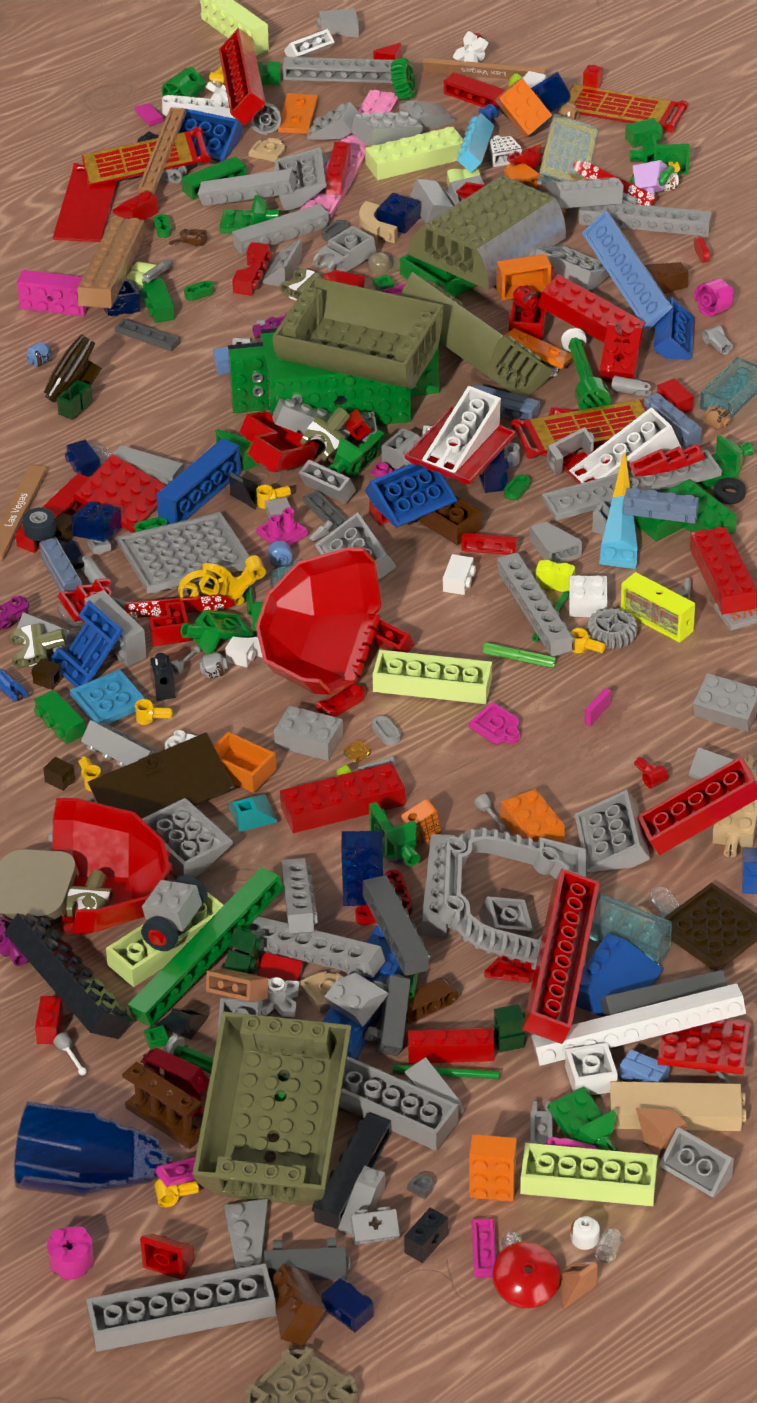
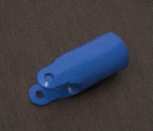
M0 669V690L13 702L17 701L15 694L27 698V691L4 669Z

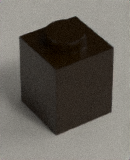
M61 513L55 519L56 532L51 538L70 541L79 532L77 518Z
M42 658L31 670L33 684L50 690H54L63 679L61 665Z
M54 757L43 768L45 782L62 791L75 780L74 765L57 757Z

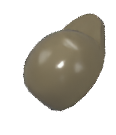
M374 252L368 259V270L374 274L399 271L400 258L388 256L384 252Z

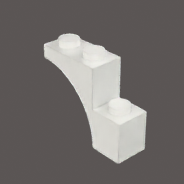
M233 636L225 648L227 662L248 667L249 663L255 659V656L262 657L258 637L241 638Z

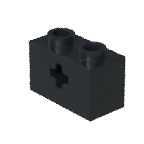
M430 1207L404 1235V1253L423 1263L448 1235V1217Z

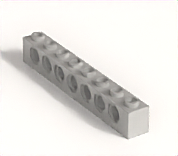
M284 57L283 80L392 83L390 68L394 60Z
M625 203L586 206L579 209V224L590 225L606 210L619 228L709 236L712 212Z
M518 552L497 558L498 574L550 656L553 657L572 651V643H574L572 632H569L566 623L561 621L559 612L554 610L552 601L547 599L544 589L541 590L538 580L534 579L531 569L527 568L524 558L521 559Z
M259 916L247 927L248 929L264 933L262 951L350 973L356 972L361 976L373 978L385 963L382 948L378 945L316 930L314 932L289 934L288 923Z

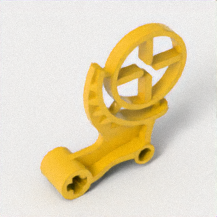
M253 555L246 559V568L239 577H234L228 569L221 565L203 563V570L191 572L181 580L178 586V593L180 598H183V589L186 587L193 590L189 597L198 596L199 592L196 584L189 581L202 577L199 581L202 593L226 595L234 600L235 605H241L244 602V591L256 580L265 576V567L260 557ZM212 572L217 573L221 578L217 579ZM209 578L215 581L214 589L204 587Z

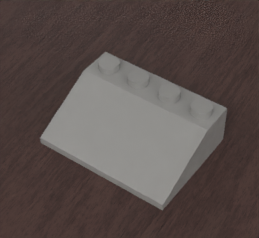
M321 147L275 159L276 171L292 168L297 180L294 193L279 195L284 211L301 207L327 186Z
M596 178L546 183L552 197L556 198L560 208L622 204L623 185L619 178Z
M563 244L536 249L535 255L546 254L551 266H555L554 278L559 274L586 290L595 289L610 276L600 260Z
M358 512L315 544L321 555L347 547L364 548L376 561L378 579L383 578L397 567L372 529Z
M627 789L574 814L581 848L586 849L587 872L632 868L650 860L644 829L638 818V815H640L638 803Z
M186 798L142 819L164 840L166 849H169L168 861L172 863V872L177 877L188 875L195 878L201 875L233 844V841Z

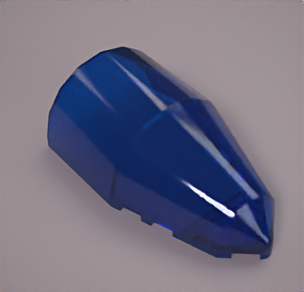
M27 1102L21 1116L17 1134L14 1181L18 1189L86 1197L151 1183L158 1177L155 1172L157 1166L171 1163L172 1156H168L161 1148L160 1142L156 1137L133 1127H124L117 1124V1121L112 1118L108 1120L97 1115L98 1112L93 1110Z

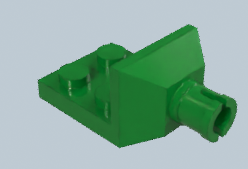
M652 134L643 143L642 149H630V162L641 161L648 163L661 160L667 166H669V162H673V164L678 162L680 170L676 173L688 174L690 145L689 143L657 145L656 136Z
M255 195L251 211L223 210L219 233L232 234V231L280 217V210L267 209L266 202L259 195Z
M378 430L374 435L371 434L364 444L361 443L359 447L341 437L334 462L329 466V469L340 474L344 472L356 478L378 457L385 433Z
M717 436L716 453L711 456L721 468L722 476L698 483L706 490L714 487L720 479L737 478L743 464V458L754 453L752 444H749L747 441L744 444L737 445L730 439Z
M204 610L197 618L195 624L184 623L181 626V636L183 638H193L206 654L214 652L220 638L227 640L233 636L241 638H252L254 636L238 613Z
M377 802L369 804L370 834L386 860L392 861L403 858L407 866L418 864L420 855L417 853L416 822L411 821L394 827L393 823L387 820L384 809H381Z
M585 1087L549 1103L547 1109L567 1138L595 1145L598 1150L618 1151L610 1140L615 1123V1111L613 1110L603 1115Z

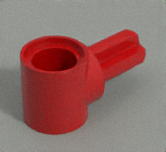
M641 757L634 761V765L643 773V782L649 789L668 781V773L662 765H650Z

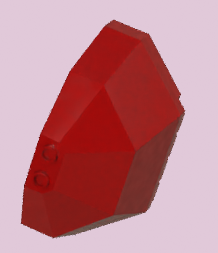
M347 547L298 561L267 593L260 616L257 619L256 631L263 662L274 673L314 694L332 695L356 684L357 678L362 675L365 664L361 662H366L370 650L368 646H371L376 632L373 629H377L381 617L376 613L380 611L382 605L376 561L364 548Z
M56 798L52 819V851L66 852L74 858L79 870V878L74 879L72 886L85 887L90 873L94 870H99L107 876L104 888L113 890L111 906L100 909H76L75 917H68L67 912L64 917L62 915L59 916L63 934L83 936L145 917L142 909L143 904L160 880L167 881L169 875H172V863L168 861L169 849H166L164 840L135 812L78 798Z

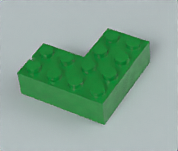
M408 254L400 258L401 276L408 279L413 272L426 282L431 280L453 297H457L477 286Z
M691 479L662 493L673 492L676 495L699 497L696 524L634 516V524L656 542L683 528L689 532L726 527L730 535L736 532L737 515Z

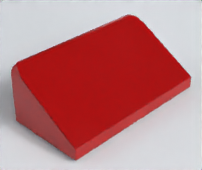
M264 953L257 976L268 979L278 977L283 979L284 982L287 980L299 982L303 974V962Z

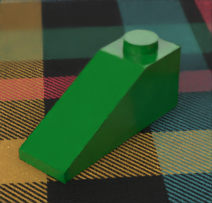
M220 429L215 430L216 443L223 438L239 445L240 464L244 471L259 465V463L252 460V457L247 455L252 444L251 441Z

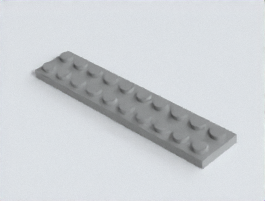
M706 449L702 450L705 459L692 465L670 472L635 477L633 471L628 470L630 488L635 487L639 490L664 492L688 479L697 483L722 476V470ZM618 473L542 494V500L555 521L594 511L602 500L609 507L611 506Z

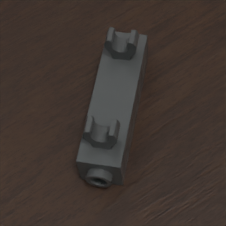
M390 975L385 983L380 981L373 982V984L386 991L388 995L382 1002L379 1030L374 1027H368L364 1033V1040L377 1041L376 1052L397 1056L402 1050L411 980L401 975Z
M327 1238V1248L283 1250L282 1240H273V1250H264V1264L266 1263L270 1282H272L274 1274L280 1269L282 1264L304 1270L310 1281L347 1279L346 1270H351L350 1256H346L345 1247H336V1238Z

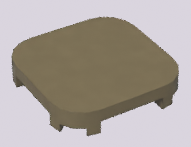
M21 849L8 853L0 862V915H3L6 919H14L17 913L23 915L30 914L39 919L43 917L49 922L61 915L64 917L67 912L65 905L69 890L73 885L74 879L79 878V870L74 858L70 854L61 851Z
M305 1347V1350L296 1349L289 1351L287 1348L281 1352V1359L255 1385L249 1384L246 1389L245 1403H357L358 1389L355 1379L350 1374L345 1377L315 1357L313 1349Z

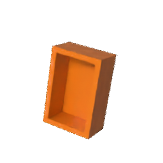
M523 78L517 80L495 99L496 103L524 137L529 136L552 116Z
M546 254L497 261V291L502 301L513 299L515 289L524 285H528L540 295L551 282V264Z
M227 732L214 744L233 784L252 793L276 771V753L235 734Z
M536 789L501 801L500 819L514 836L516 834L520 835L522 839L529 837L534 842H538L539 838L542 837L564 843L565 825Z
M472 1134L469 1154V1198L514 1201L517 1138Z

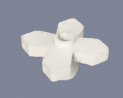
M468 31L463 38L464 47L457 49L453 58L457 61L481 62L485 57L484 50L489 42L481 37L477 39L475 34Z
M216 80L208 82L206 88L214 92L211 99L228 100L224 84L222 85Z
M278 977L268 979V999L262 1000V1015L266 1016L276 1009L282 1017H295L296 1002L292 999L298 996L299 982L289 980L284 982L283 979Z

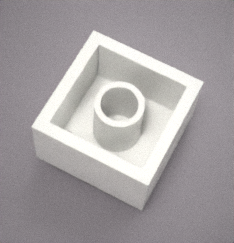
M570 576L569 617H591L592 613H596L597 610L607 609V576Z
M607 1043L565 1049V1069L573 1092L582 1087L586 1088L590 1096L610 1092V1083L617 1082L618 1074Z

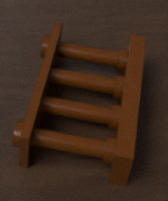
M137 1061L122 1074V1077L134 1084L135 1094L125 1102L127 1110L189 1150L199 1142L201 1129L192 1124L191 1114L202 1105L200 1101Z

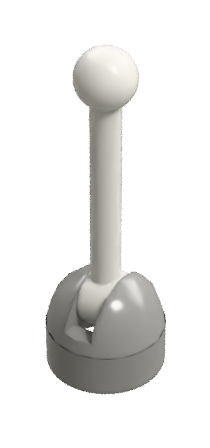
M64 1032L57 1035L53 1040L56 1048L60 1051H67L79 1069L78 1073L82 1076L87 1073L86 1068L81 1066L70 1049L72 1040L68 1033Z

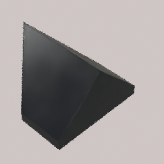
M230 472V495L256 510L257 488L259 485Z
M172 1008L171 1013L155 1025H164L166 1030L191 1040L205 1023L208 1016L191 1009Z

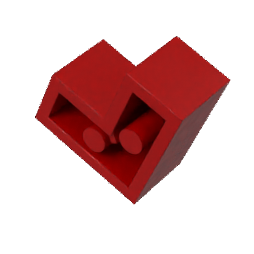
M183 601L165 603V616L149 618L153 647L190 642V638H183L181 636V626L184 623H188Z

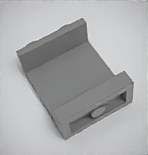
M584 427L548 446L547 463L556 476L562 473L564 456L580 448H583L587 455L593 452L595 441L593 434Z

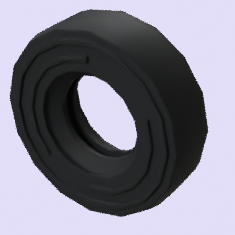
M724 478L717 481L714 485V497L721 503L736 504L745 498L746 487L738 479ZM725 489H733V490H735L736 492H735V493H726V492H724L723 490H725Z

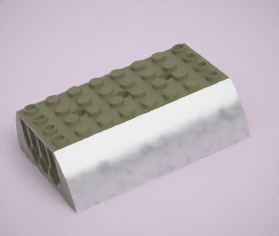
M502 175L419 228L410 241L408 255L489 290L497 284V261L534 256L536 249L556 245L566 238L565 221L555 197Z

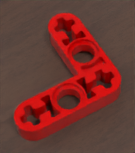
M388 870L384 875L388 877L390 883L393 882L392 879L396 881V884H394L395 892L401 891L404 893L399 896L402 900V906L408 910L410 916L413 912V903L403 875L398 870ZM367 904L356 908L355 921L359 925L377 923Z

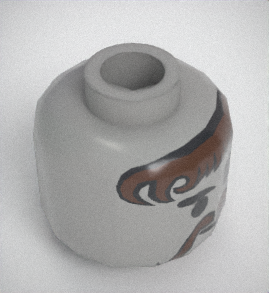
M220 653L204 655L202 660L199 661L201 673L208 679L222 677L225 674V669H228L227 659L222 658Z

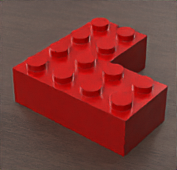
M266 410L247 414L239 432L245 436L246 440L252 442L247 455L252 457L254 462L266 466L268 471L274 473L304 466L308 460L313 461L320 446L313 440L303 446L300 441L304 434L276 425L272 414Z

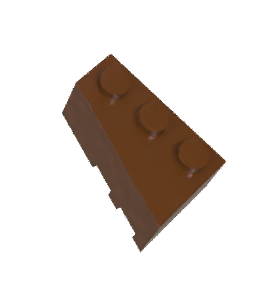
M681 262L645 265L664 294L688 287L689 271Z
M282 1264L272 1280L280 1338L304 1346L326 1309L306 1272Z

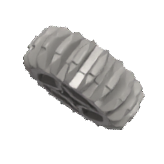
M612 607L610 609L603 608L602 611L597 610L596 613H592L588 619L587 633L591 636L592 640L606 644L605 649L612 648L613 650L616 647L621 649L622 646L627 647L628 643H632L636 638L637 622L631 613H626V610L621 611L619 607L617 609H612Z

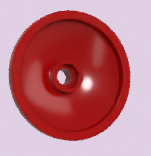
M517 1242L506 1247L497 1256L492 1270V1278L496 1291L506 1302L518 1308L531 1309L544 1305L555 1295L560 1283V1269L555 1257L545 1247L533 1242ZM529 1267L532 1269V1272L527 1273L524 1268Z

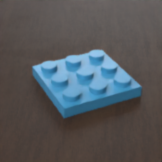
M120 669L70 690V696L89 719L104 724H109L135 713V703L138 700L145 699Z

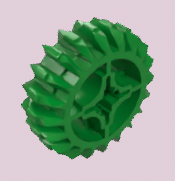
M398 58L391 63L390 75L392 85L398 99L409 100L416 95L415 73L407 58Z

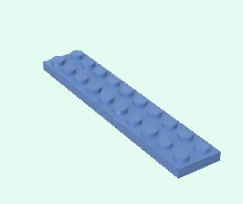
M605 210L582 234L636 316L645 322L644 327L649 330L673 307L611 215Z

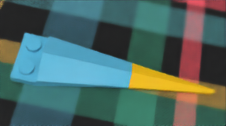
M625 452L622 456L601 543L599 564L636 569L638 547L634 516L623 514L625 492L627 488H630Z

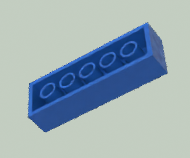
M222 438L187 469L182 471L174 480L170 481L167 486L157 493L158 517L166 518L168 524L188 520L229 484L230 472L240 475L239 445Z

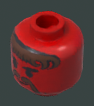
M524 285L515 289L513 301L522 310L533 309L537 306L538 294L531 287Z

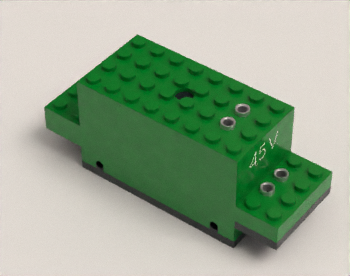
M277 328L261 329V342L228 345L233 414L268 410L273 415L279 398L284 400L291 399L301 405L305 403L315 409L322 408L332 414L338 407L345 410L348 414L356 409L360 413L374 412L376 426L411 422L410 396L439 394V344L438 349L413 389L282 361L277 357L273 346L272 336Z

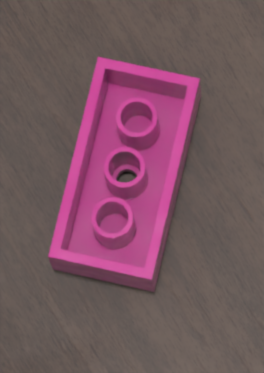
M22 270L17 280L20 309L84 316L88 306H78V285L82 277Z

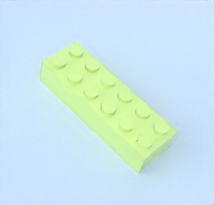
M200 0L201 18L227 38L239 27L252 37L256 56L269 51L268 24L234 0Z
M446 127L445 129L417 134L396 141L372 145L365 148V164L375 178L381 180L457 161L458 151L461 149L460 145L463 143V139L454 127Z
M379 650L373 672V692L486 704L492 681V662Z
M208 893L207 900L196 912L185 930H176L178 941L169 951H159L149 946L141 934V929L144 925L142 924L106 948L108 966L133 987L137 986L163 969L224 905Z
M525 1143L521 1171V1194L653 1206L657 1155Z

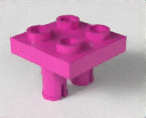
M290 507L283 509V514L279 516L273 515L272 518L269 517L268 522L256 528L257 534L270 544L281 540L290 546L308 535L307 529L294 520V509Z

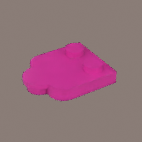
M491 702L475 716L468 725V728L494 744H501L503 742L512 744L520 739V732L518 730L519 719L494 702Z

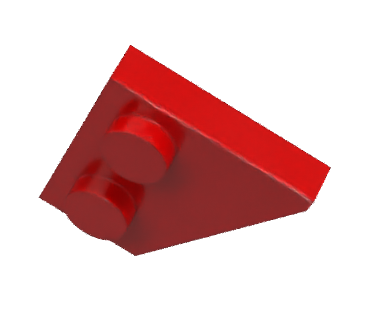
M503 955L498 957L484 971V977L530 983L533 980L535 970L532 969L531 962L521 963L519 959L509 960L507 956Z

